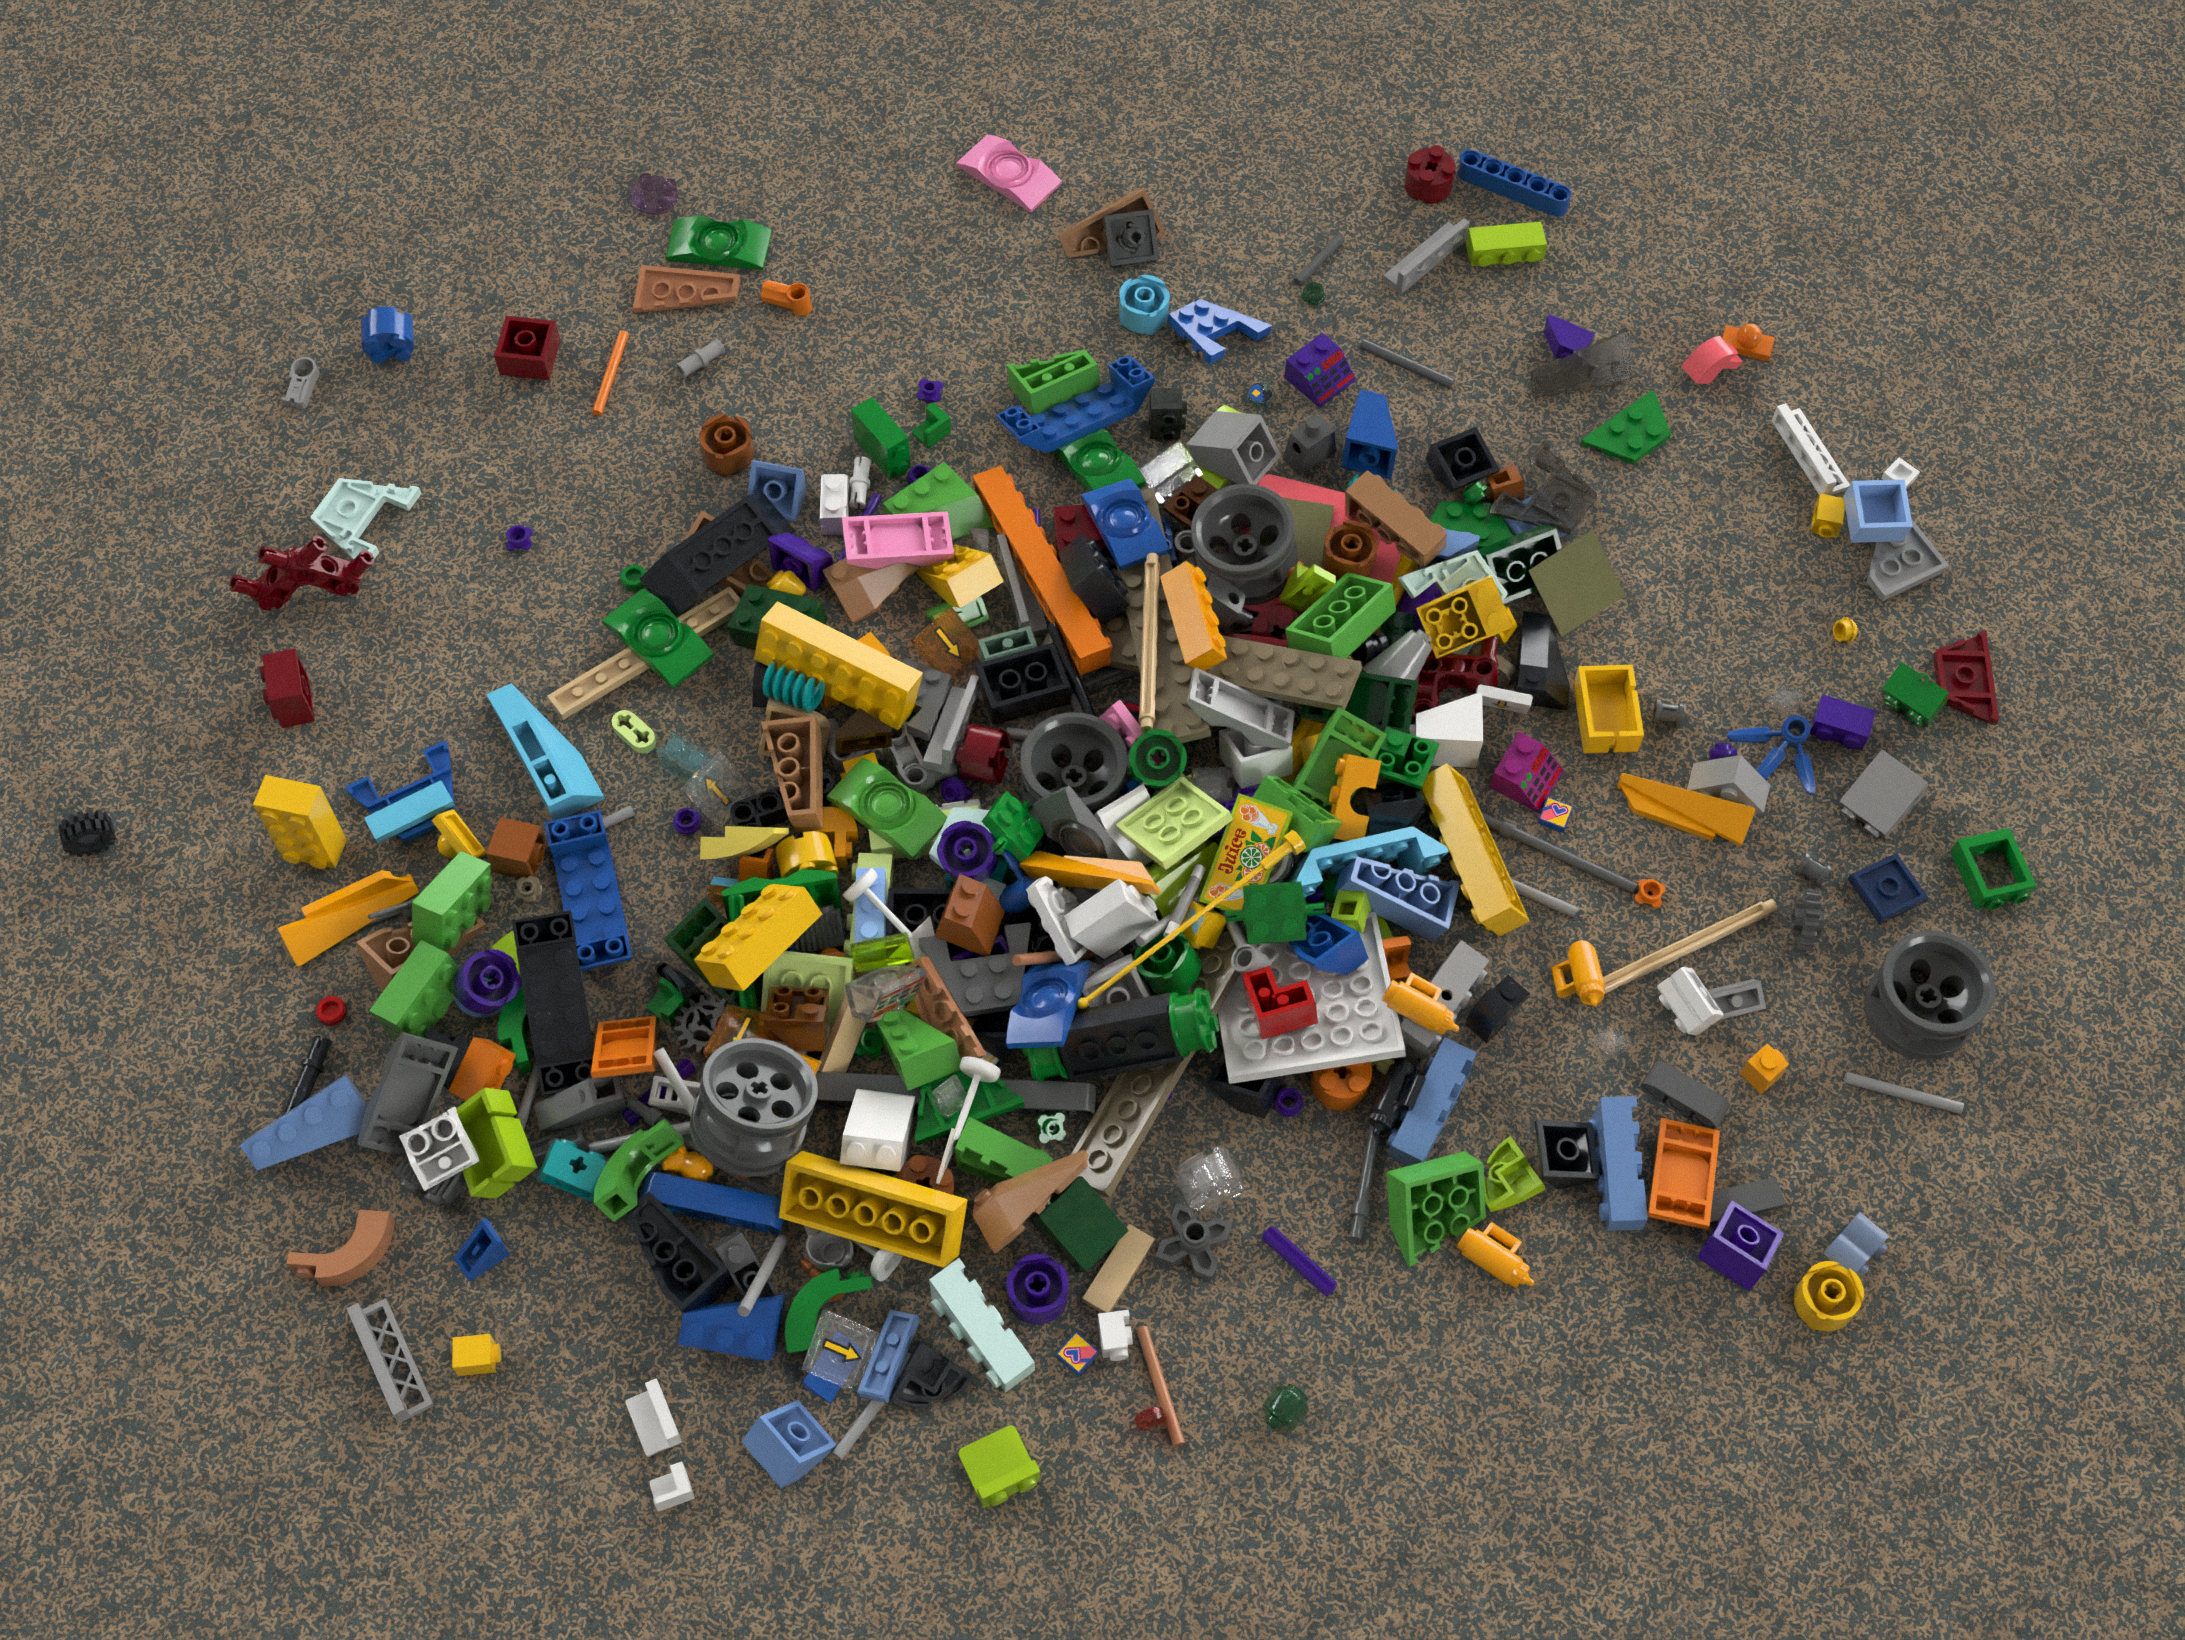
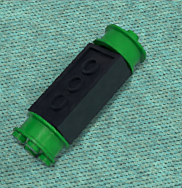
M1196 988L1192 994L1180 996L1177 992L1165 993L1076 1010L1063 1047L1022 1048L1025 1057H1029L1031 1075L1034 1081H1048L1049 1077L1059 1075L1065 1079L1069 1078L1070 1081L1181 1062L1184 1060V1057L1189 1056L1190 1051L1204 1049L1207 1053L1213 1052L1214 1048L1217 1047L1215 1032L1219 1031V1021L1217 1015L1211 1012L1209 991Z

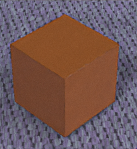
M500 817L486 851V856L493 872L517 878H527L530 875L536 876L547 847L541 826Z

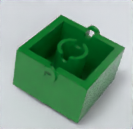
M1903 662L1899 664L1882 687V698L1885 700L1883 704L1895 712L1899 709L1908 715L1906 719L1917 727H1920L1922 724L1927 728L1947 703L1949 692L1929 680L1927 674H1920ZM1923 676L1926 677L1925 682L1921 681Z

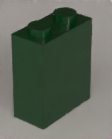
M1083 1176L1076 1177L1061 1193L1055 1194L1045 1205L1046 1208L1039 1215L1035 1213L1031 1217L1033 1222L1078 1273L1089 1270L1129 1231Z

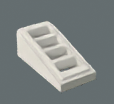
M654 1076L648 1105L689 1115L679 1097H677V1101L671 1100L674 1088L668 1078ZM683 1080L693 1099L696 1100L699 1094L700 1083ZM662 1086L667 1087L665 1099H659Z

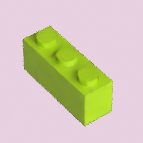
M1541 222L1468 228L1466 248L1471 266L1479 265L1486 267L1490 264H1512L1523 261L1536 262L1544 259L1547 247Z

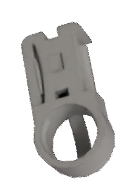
M301 357L296 359L291 365L289 374L291 382L286 396H281L286 406L302 409L307 407L320 374L312 358ZM307 366V376H298L299 369Z

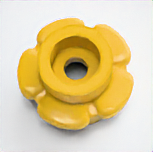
M1843 617L1834 623L1833 635L1837 641L1849 643L1855 639L1858 628L1852 619Z

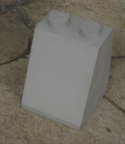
M1215 411L1186 444L1196 465L1237 484L1256 485L1281 456L1262 416L1258 414Z
M1882 749L1839 801V806L1843 808L1841 813L1852 821H1855L1856 818L1865 824L1863 829L1873 837L1877 838L1880 835L1885 839L1927 793L1928 782Z

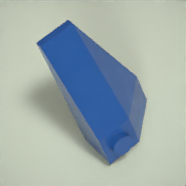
M1326 914L1308 916L1306 921V940L1287 941L1301 961L1320 970L1348 975L1369 959L1360 933Z

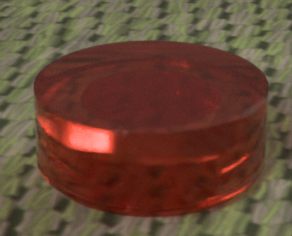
M1159 1406L1146 1409L1134 1418L1138 1431L1153 1428L1167 1420L1163 1408Z

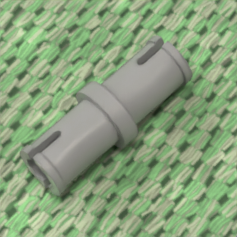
M715 339L702 349H695L692 351V355L675 365L676 371L682 378H685L700 367L702 369L707 367L708 362L725 353L723 344L718 339Z

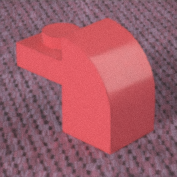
M1717 336L1697 347L1681 366L1695 383L1709 384L1722 369H1737L1743 361L1738 357V352L1732 345L1727 344L1720 336Z

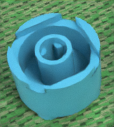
M1140 275L1139 279L1132 280L1130 278L1125 281L1119 293V318L1122 326L1130 331L1153 335L1166 324L1169 315L1170 294L1165 288V283L1151 275Z

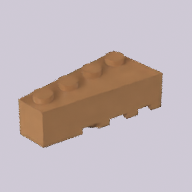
M1367 470L1345 490V516L1350 520L1356 517L1371 529L1376 530L1380 539L1386 544L1394 542L1400 553L1421 567L1425 568L1446 547L1447 534L1443 527L1437 523L1433 524L1426 518L1420 508L1412 507L1407 503L1405 497L1400 492L1391 490L1379 475L1374 476Z
M816 716L761 721L787 815L794 831L802 832L823 829L822 731Z

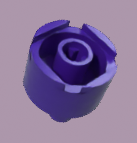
M959 821L944 830L937 846V856L951 879L956 881L959 874L982 882L996 870L998 855L995 854V851L997 849L992 851L994 841L985 827L971 821ZM969 849L971 855L966 857L964 851Z
M488 949L472 955L458 968L455 974L453 990L455 998L464 1007L476 1013L491 1014L499 1010L505 1003L507 1004L515 997L520 988L521 978L514 959L505 952L496 949Z
M1031 1254L1021 1258L1008 1274V1303L1017 1318L1030 1324H1045L1059 1317L1067 1305V1273L1060 1263H1057L1045 1254ZM1040 1286L1041 1292H1035L1034 1287Z

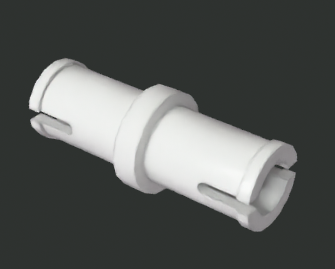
M860 457L854 459L853 477L850 478L849 483L851 487L849 506L852 509H858V503H860V509L866 507V494L870 488V480L868 478L871 460L867 457H862L861 463Z

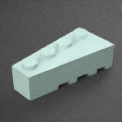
M958 1258L929 1279L932 1297L930 1304L939 1317L945 1315L951 1324L948 1327L958 1341L963 1338L968 1344L967 1352L976 1364L983 1363L988 1370L985 1374L990 1383L995 1388L1001 1386L1006 1393L1035 1371V1362L1010 1328L1004 1331L1002 1328L1004 1321L994 1305H985L986 1299L981 1292V1287L975 1279L971 1282L967 1280L963 1270L965 1265Z

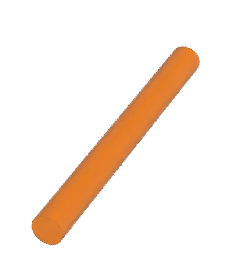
M620 330L592 410L593 415L602 416L629 336L628 332Z

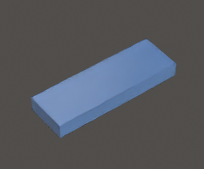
M889 1310L857 1393L860 1397L884 1403L889 1402L919 1325L920 1319L918 1315Z

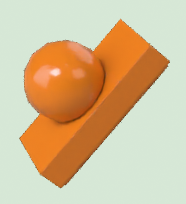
M1745 324L1741 328L1726 325L1722 339L1727 344L1732 345L1738 354L1768 362L1775 337L1763 335L1762 330L1755 324Z

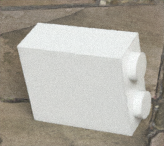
M1117 879L1064 915L1071 938L1103 959H1106L1136 939L1138 935L1158 922L1155 913L1157 907L1154 901L1149 896L1145 897L1139 893L1133 885H1128L1120 879Z

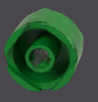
M1162 729L1150 730L1140 735L1130 747L1127 757L1128 768L1133 779L1145 787L1154 789L1166 787L1177 780L1184 771L1187 762L1186 750L1181 741L1173 733ZM1155 752H1158L1159 757L1164 759V762H1160L1158 766H1155L1154 761L1150 760V757Z
M1164 932L1145 946L1140 947L1138 945L1134 961L1165 938ZM1180 933L1174 940L1169 941L1137 966V970L1155 993L1160 995L1177 992L1181 996L1185 995L1189 987L1196 981L1203 964L1183 933Z

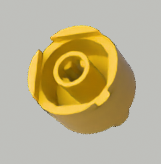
M803 832L804 837L794 839V835L781 841L775 849L781 878H786L801 869L823 870L836 873L837 876L839 875L831 842L828 836L822 832Z
M1824 1261L1815 1264L1807 1271L1794 1290L1795 1309L1800 1318L1813 1330L1827 1332L1839 1330L1850 1322L1861 1307L1864 1298L1862 1282L1854 1271L1840 1266V1263Z

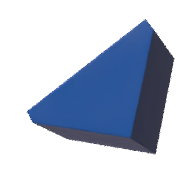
M485 1218L480 1221L453 1259L467 1280L472 1281L510 1254L490 1222Z

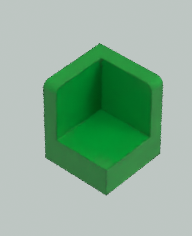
M933 402L926 407V421L913 429L912 434L926 448H929L951 432L950 417Z
M661 977L658 981L660 991L646 1007L648 1011L672 1028L676 1024L675 1017L683 1016L680 1011L681 1006L690 1007L689 998L684 1001L672 984Z

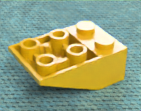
M957 544L953 545V558L923 566L916 571L919 577L949 605L958 608L965 606L1004 582L990 553Z
M1491 575L1466 584L1416 608L1426 634L1432 638L1430 644L1433 646L1432 649L1436 659L1513 627Z

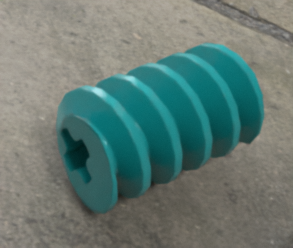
M772 662L768 666L763 680L764 695L769 698L774 697L777 701L783 700L785 704H793L794 707L803 708L807 712L814 711L824 696V681L822 680L816 686V678L811 677L806 683V674L801 673L796 679V670L792 669L786 675L787 667L781 666L777 671V663Z

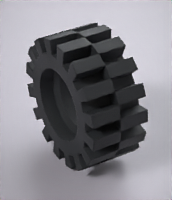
M87 810L84 814H82V811H79L76 816L72 814L67 816L68 820L63 819L58 826L62 847L71 856L77 854V857H82L83 854H87L88 857L93 852L100 853L101 849L108 850L110 845H113L115 843L114 840H116L111 817L106 812L102 813L101 810H96L95 813L92 810Z

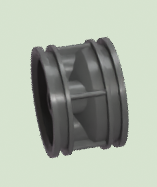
M1255 484L1231 485L1208 496L1194 514L1191 536L1196 553V564L1203 571L1206 578L1213 572L1242 591L1246 596L1244 605L1263 604L1273 600L1283 592L1288 572L1298 562L1293 515L1288 504L1280 495L1266 487ZM1241 526H1249L1251 528L1247 535L1237 536L1233 529ZM1273 535L1277 537L1276 541L1269 546H1263L1260 543L1265 536ZM1216 545H1225L1229 548V552L1218 554L1212 548Z
M1071 712L1058 714L1039 723L1029 733L1021 750V794L1023 802L1030 801L1029 805L1033 804V809L1030 813L1037 814L1034 803L1038 799L1070 785L1093 815L1122 797L1120 791L1126 784L1128 756L1126 746L1120 734L1106 721L1085 713ZM1065 755L1070 758L1071 763L1066 768H1060L1055 765L1053 758ZM1089 760H1098L1102 763V766L1095 772H1088L1084 768V764ZM1050 780L1055 783L1056 788L1046 790L1039 782ZM1103 788L1100 792L1092 796L1089 795L1092 789Z
M1941 931L1915 932L1899 940L1890 949L1881 967L1869 982L1864 997L1866 1018L1875 1035L1893 1051L1917 1060L1945 1058L1954 1054L1966 1043L1975 1028L1991 1009L1995 998V980L1992 970L1983 955L1964 939ZM1910 969L1922 971L1926 977V982L1924 984L1915 983L1910 976ZM1940 985H1951L1958 993V996L1954 998L1943 997L1939 991ZM1895 990H1898L1904 996L1905 1001L1903 1003L1898 998ZM1941 1014L1949 1015L1954 1019L1955 1023L1943 1024L1938 1020V1016Z
M739 1039L719 1047L712 1053L705 1064L700 1081L699 1094L695 1100L690 1117V1134L698 1151L713 1165L737 1175L765 1176L784 1169L786 1162L800 1152L806 1134L807 1122L812 1115L817 1100L818 1084L812 1068L792 1049L766 1039ZM727 1093H734L737 1097L731 1100H727L721 1098L720 1096ZM772 1108L782 1110L787 1118L777 1117L772 1112ZM745 1114L756 1118L757 1122L749 1121L739 1116Z

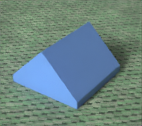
M752 460L747 496L762 491L786 520L796 522L807 491L804 470Z

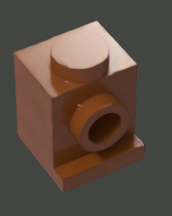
M1515 465L1502 468L1498 473L1485 477L1487 488L1484 492L1486 500L1492 499L1495 505L1519 498L1520 501L1525 500L1523 479Z

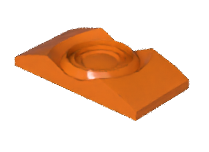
M657 1016L598 1022L591 1068L592 1079L654 1072L656 1069V1058L653 1053L658 1048Z
M1661 1118L1654 1153L1647 1217L1705 1230L1709 1229L1720 1130Z

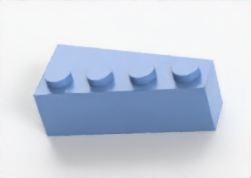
M1356 857L1340 870L1334 894H1337L1338 890L1366 892L1372 907L1371 912L1376 911L1377 915L1433 941L1450 927L1460 882L1439 880L1438 876L1430 874L1422 876L1414 874V870L1406 868L1398 870L1391 868L1389 864Z
M1444 1037L1435 1057H1430L1424 1069V1072L1427 1073L1425 1076L1426 1080L1413 1110L1402 1111L1399 1118L1400 1121H1403L1399 1130L1393 1129L1387 1141V1145L1391 1146L1388 1156L1408 1166L1426 1161L1470 1074L1477 1052Z
M345 1074L243 1141L240 1147L256 1170L266 1168L359 1134L367 1102L348 1075Z
M1636 1096L1601 1097L1591 1119L1587 1121L1591 1122L1593 1126L1600 1179L1595 1181V1189L1602 1196V1203L1599 1204V1217L1601 1221H1605L1606 1231L1642 1230L1648 1220L1644 1180L1638 1179V1175H1641L1642 1152L1635 1151L1638 1135L1640 1134L1639 1122H1633L1632 1111L1637 1107Z

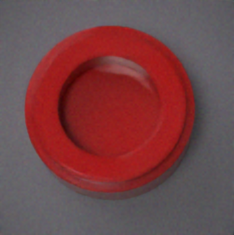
M328 996L318 1003L316 1015L324 1025L334 1026L345 1019L347 1008L339 997Z

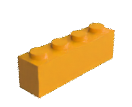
M1185 561L1160 576L1185 664L1192 669L1196 667L1206 671L1227 659L1224 650L1226 643L1217 627L1219 620L1211 607L1213 600L1210 593L1206 590L1204 584L1206 577L1199 567L1195 568Z

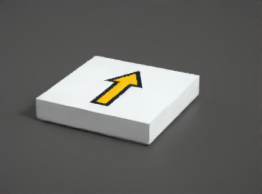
M1481 684L1478 685L1475 694H1482V705L1527 714L1533 696Z

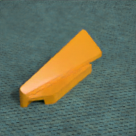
M1626 773L1621 774L1617 784L1618 789H1621L1627 798L1628 806L1632 813L1713 841L1715 834L1736 845L1742 846L1755 813V808Z
M1036 851L1020 862V867L1033 879L1047 876L1051 880L1057 881L1061 886L1102 890L1117 879H1120L1128 885H1133L1139 893L1160 895L1161 890L1142 862L1066 855L1062 857L1043 851Z
M381 870L302 907L301 909L306 918L279 927L278 930L296 966L300 967L377 919H369V914L399 905L416 895L419 890L411 874H407L404 877H395L390 871Z

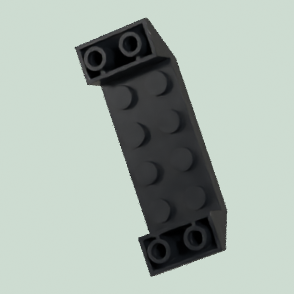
M762 491L744 497L665 553L640 578V581L650 593L662 600L672 614L678 618L691 609L698 598L769 548L767 540L770 536L783 533L793 535L796 531Z
M571 910L512 920L518 965L542 1095L561 1092L586 1079L592 1078L591 1068L594 1045Z

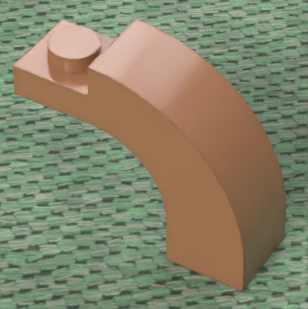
M359 1210L355 1231L343 1247L327 1254L289 1252L286 1264L297 1277L306 1279L314 1277L321 1287L338 1286L354 1281L370 1271L383 1257L392 1239L395 1220L389 1211Z

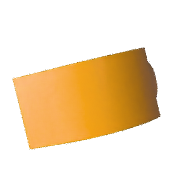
M823 807V829L812 831L822 832L828 836L831 844H835L834 856L837 867L847 868L848 859H853V843H859L857 824L853 817L840 808Z

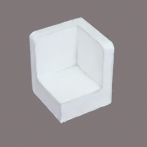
M682 1461L670 1465L672 1473L650 1481L654 1505L658 1512L695 1499Z

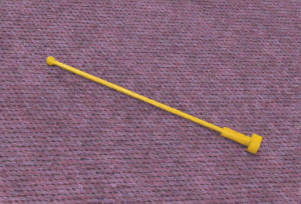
M1294 830L1282 837L1284 843L1262 859L1257 868L1089 996L1080 998L1077 1001V1006L1080 1009H1086L1090 1001L1262 870H1269L1291 852L1294 855H1298L1306 849V845L1301 837Z

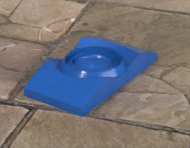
M1130 478L1081 494V500L1119 570L1146 562L1149 553H1156L1159 557L1169 554V547L1157 519L1151 515L1140 489Z
M1076 961L1068 966L1064 962L1034 964L1027 970L1023 976L1019 1002L1010 1011L1006 1039L1008 1049L1064 1046L1077 1008V1001L1080 999L1091 967L1089 961Z

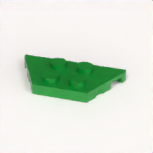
M1651 390L1581 440L1580 445L1588 448V446L1602 450L1604 455L1617 457L1621 461L1634 465L1669 440L1671 432L1656 394Z
M1441 501L1430 519L1433 524L1437 523L1448 530L1479 535L1477 550L1513 536L1493 503L1473 504L1469 502Z
M960 1070L921 1085L917 1129L915 1132L917 1146L950 1134L951 1128L955 1129L973 1078L965 1075ZM1000 1078L991 1083L980 1081L965 1124L968 1117L982 1122L1023 1107V1097L1019 1094H1014L1005 1086V1082Z

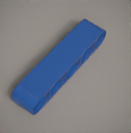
M1465 150L1461 153L1457 175L1461 180L1552 216L1560 217L1567 213L1571 198V190L1567 186L1475 150Z
M659 1172L647 1173L639 1199L642 1198L649 1191L665 1208L669 1207L672 1213L680 1214V1212H684V1216L708 1221L709 1218H713V1222L737 1227L738 1224H741L742 1228L765 1233L770 1230L771 1234L775 1235L781 1233L784 1219L779 1218L781 1198Z

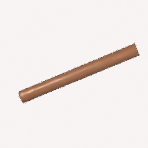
M1088 949L1078 960L1094 959L1097 954ZM1056 951L1016 954L1012 958L1014 966L1064 962Z
M1139 1327L1136 1329L1173 1447L1185 1444L1183 1434L1148 1327Z

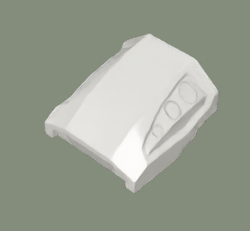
M452 1107L442 1115L399 1136L410 1165L424 1191L480 1161L462 1126L456 1107Z

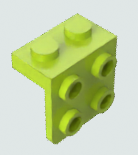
M1012 1425L1002 1428L959 1450V1458L983 1508L990 1505L992 1507L1005 1502L1009 1498L1008 1496L1019 1491L1020 1493L1026 1492L1034 1488L1037 1482L1040 1481L1038 1465L1035 1460L1031 1461L1016 1428Z

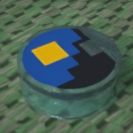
M1266 383L1253 384L1248 391L1249 403L1256 408H1266L1271 405L1274 395L1272 387Z

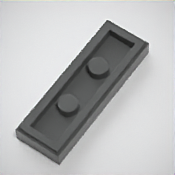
M1776 1177L1713 1191L1710 1225L1717 1223L1731 1200L1753 1214L1783 1208L1786 1202Z

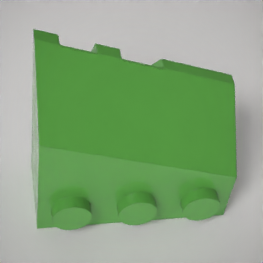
M945 462L883 503L884 515L948 512L952 540L972 536L973 533L984 529L986 531L994 529L992 520L977 493Z
M1465 1151L1387 1172L1390 1227L1408 1267L1418 1263L1416 1256L1427 1249L1430 1253H1433L1441 1248L1439 1242L1450 1234L1458 1237L1467 1231L1469 1227L1472 1228L1486 1218L1483 1162Z

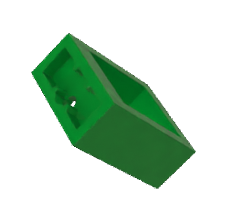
M2010 828L1957 839L1950 850L1976 910L1985 907L1987 910H1994L2001 907L2003 903L2011 901L2013 904L2023 903L2030 898V894L2037 886ZM2002 850L2017 884L1988 890L1973 857Z

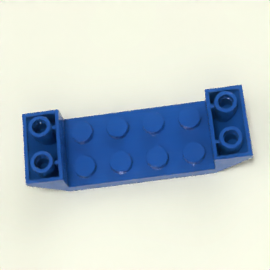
M1128 355L1108 364L1111 380L1109 383L1101 384L1089 392L1079 394L1067 402L1057 404L1053 408L1040 414H1035L1032 417L1017 405L997 414L996 418L1021 444L1049 453L1137 413L1155 383V378L1132 356Z
M597 810L544 822L549 847L554 859L564 911L571 910L580 971L632 960L631 944L601 811Z

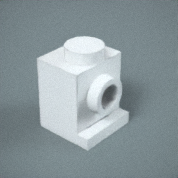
M1129 1310L1098 1314V1328L1103 1358L1110 1357L1111 1361H1121L1128 1358V1345L1133 1344L1131 1327L1125 1326L1129 1325Z

